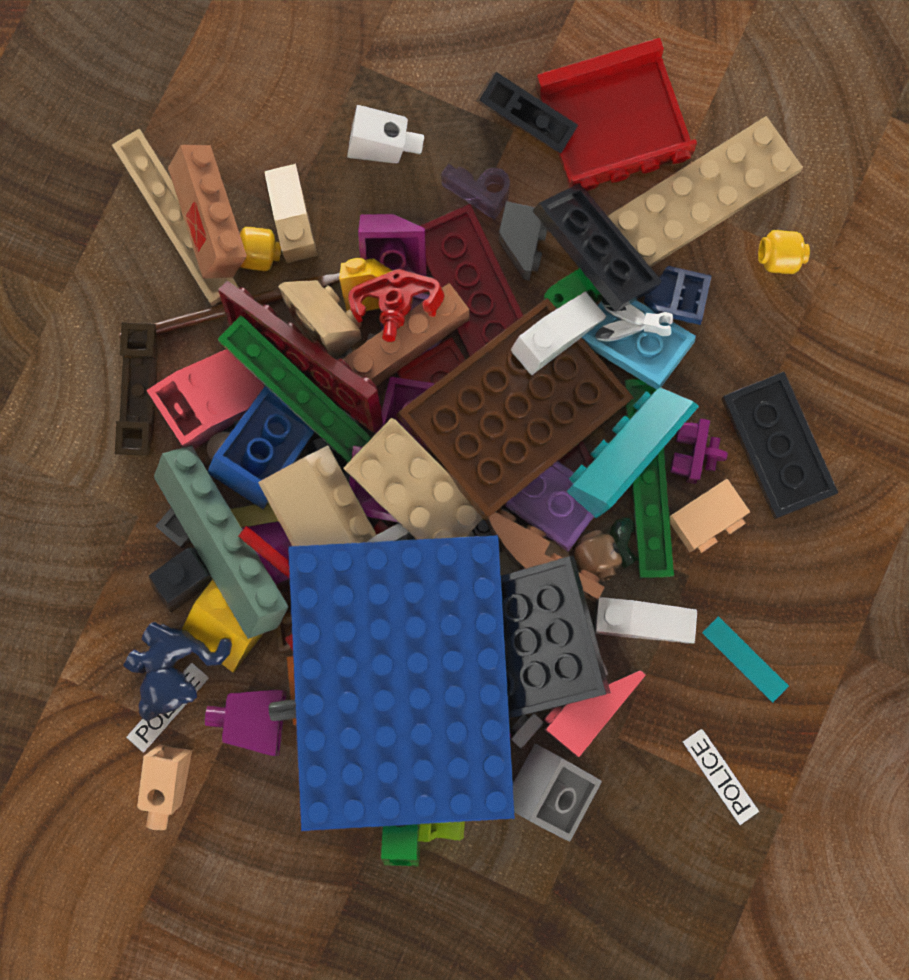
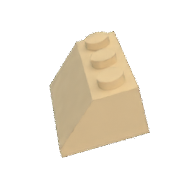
M329 446L296 461L258 482L292 546L363 543L377 536Z

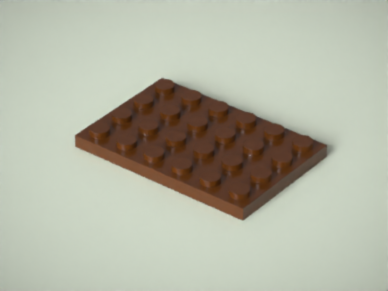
M548 298L405 406L396 416L418 443L446 470L460 492L484 520L488 519L634 398L582 337L535 374L531 375L511 352V348L521 334L557 309Z

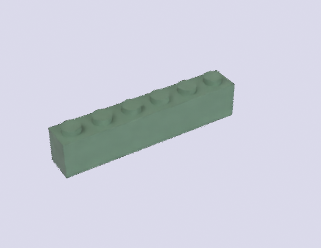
M193 446L162 453L154 478L246 637L249 639L277 629L288 609V605L255 550L238 537L243 530Z

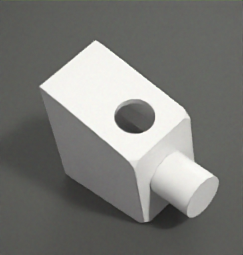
M357 105L351 128L347 157L399 163L403 151L421 154L424 135L406 132L408 119L404 116Z

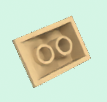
M317 280L283 282L278 286L290 316L312 341L316 340L322 344L327 353L333 358L338 359L362 339L359 329L362 325L361 322H357L351 310H348L346 313L337 304L341 300L330 286L323 288Z

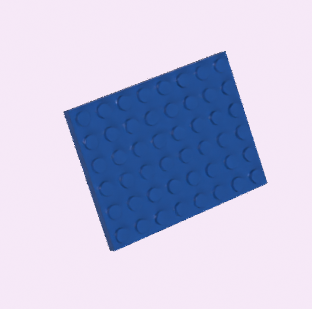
M498 535L289 546L301 831L515 819Z

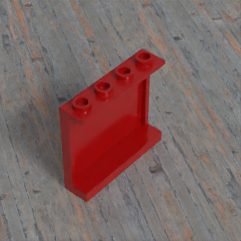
M660 38L537 75L536 90L540 101L578 125L562 153L558 152L569 188L580 183L588 192L597 188L600 183L610 180L611 183L621 182L630 176L629 174L642 171L643 174L650 173L659 169L660 165L665 163H683L694 154L697 141L696 139H690L662 59L664 47Z

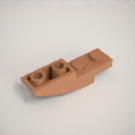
M499 509L485 520L492 535H498L499 546L520 570L563 558L554 553L550 557L545 555L544 553L550 544V541L544 539L546 534L531 525H528L527 529L515 523L516 518L502 509ZM581 570L579 576L585 598L596 602L605 587L598 583L600 578L586 570Z

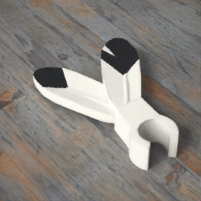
M602 298V305L605 310L621 320L602 326L596 332L597 340L615 341L636 334L643 329L644 332L657 333L660 336L671 335V327L660 324L669 323L671 325L673 323L672 314L663 312L660 314L646 313L645 315L631 304L616 312L605 298Z

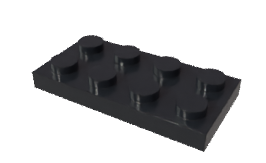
M580 183L539 202L534 208V214L616 312L655 290L661 284V279Z
M785 372L724 395L721 398L774 520L838 494V490Z

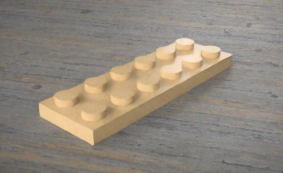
M765 116L611 213L608 217L646 263L652 267L800 173L803 166L768 117Z

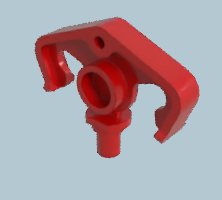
M397 269L353 287L348 294L351 312L359 323L363 321L362 316L366 312V307L362 304L363 300L367 297L378 298L379 308L382 311L379 319L384 326L382 339L386 342H394L397 329L404 325L405 316L411 310L413 296L429 292V297L422 302V308L429 316L435 317L445 294L437 280Z

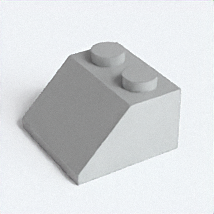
M534 744L513 783L514 812L570 842L602 781L545 748Z

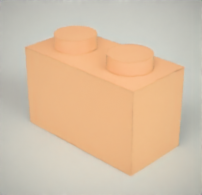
M726 479L672 514L669 518L671 526L688 551L692 552L698 548L702 553L718 542L715 536L725 529L728 534H731L746 523L743 518L750 511L732 484Z

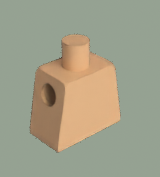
M159 744L144 755L137 807L139 810L148 811L147 828L166 830L169 815H172L181 806L192 750Z

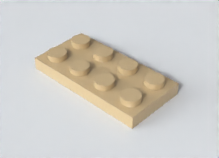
M393 418L343 468L416 540L466 537L483 519L460 492L446 470Z

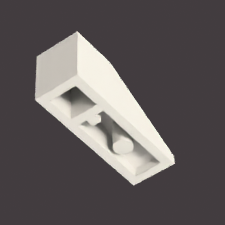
M584 292L548 314L521 334L511 348V352L527 371L533 375L601 323L607 316L591 297Z
M599 597L596 601L594 632L600 635L694 644L697 610L634 600Z

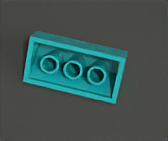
M660 387L652 395L646 391L633 405L637 412L630 419L624 416L612 429L616 434L609 443L603 440L590 454L594 458L593 462L587 468L581 464L568 480L573 484L566 492L597 519L616 503L699 406L695 402Z

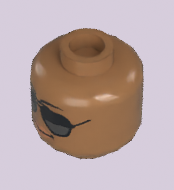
M597 530L577 539L578 545L574 548L573 555L580 571L586 570L600 578L598 583L607 581L617 575L615 569L622 564L623 559L614 538L610 534H602L601 530Z

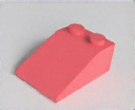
M640 670L608 684L611 692L609 694L552 708L543 719L548 723L543 730L574 756L580 757L646 675Z

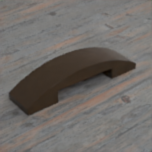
M122 322L120 356L123 357L120 421H116L115 454L149 456L156 404L146 390L157 384L156 324Z

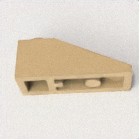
M296 164L265 171L275 225L286 263L318 256Z

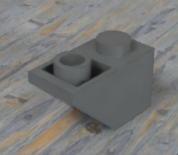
M506 201L499 230V243L524 280L530 281L532 271L538 272L542 252L537 251L539 240L545 241L548 229L534 214L533 210L535 207Z

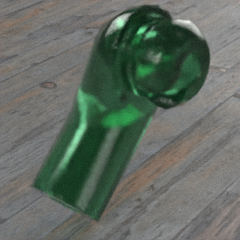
M627 517L616 520L610 530V535L614 538L622 556L621 566L623 569L637 561V558L628 546L630 535L635 531L636 527L633 520Z

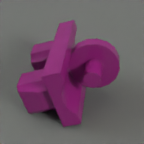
M700 418L698 423H684L677 431L675 442L692 445L691 456L674 453L670 472L687 477V483L696 484L697 480H700L704 459H707L705 470L715 472L717 461L727 460L728 453L719 449L720 438L711 437L709 448L706 447L710 420Z

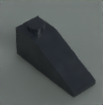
M498 72L492 73L476 100L477 103L559 153H562L578 127L576 123Z

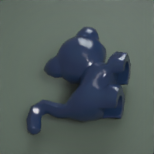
M156 622L149 624L141 638L144 643L150 646L149 650L142 653L133 650L127 656L123 665L134 673L146 672V676L140 686V717L145 721H150L159 714L169 713L178 709L182 704L193 702L197 698L196 689L192 683L186 680L185 675L179 669L174 668L175 663L193 652L207 666L220 665L230 654L232 647L230 639H221L216 652H210L203 642L194 638L186 630L170 628L164 624L159 625Z

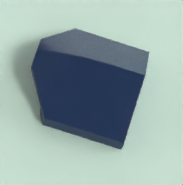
M668 266L664 269L663 274L659 276L662 281L655 290L645 295L644 303L655 314L667 312L673 315V319L701 325L712 276Z

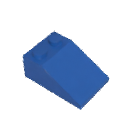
M265 386L213 456L208 473L264 510L268 500L258 482L295 463L315 432Z

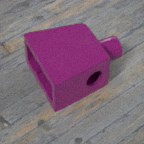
M267 690L227 694L226 707L207 706L205 726L223 728L222 742L270 756H280L284 720L272 721L270 719L269 704L271 702L286 701L287 691Z

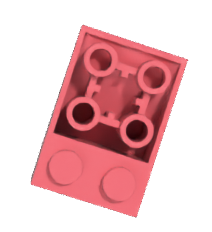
M225 349L174 372L146 391L183 447L192 445L196 449L210 440L216 433L222 432L233 425L234 421L240 420L265 386Z

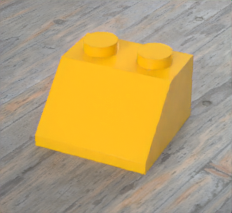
M213 579L194 603L182 628L188 631L194 638L203 642L210 652H216L221 639H230L232 643L231 651L222 665L233 673L263 635L260 634L249 639L246 637Z

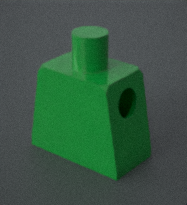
M419 824L406 825L404 827L383 826L381 860L384 865L419 866Z

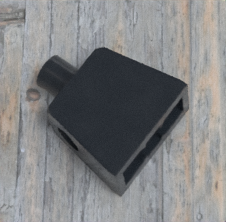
M195 548L185 549L149 575L152 587L170 612H173L204 590L213 579Z

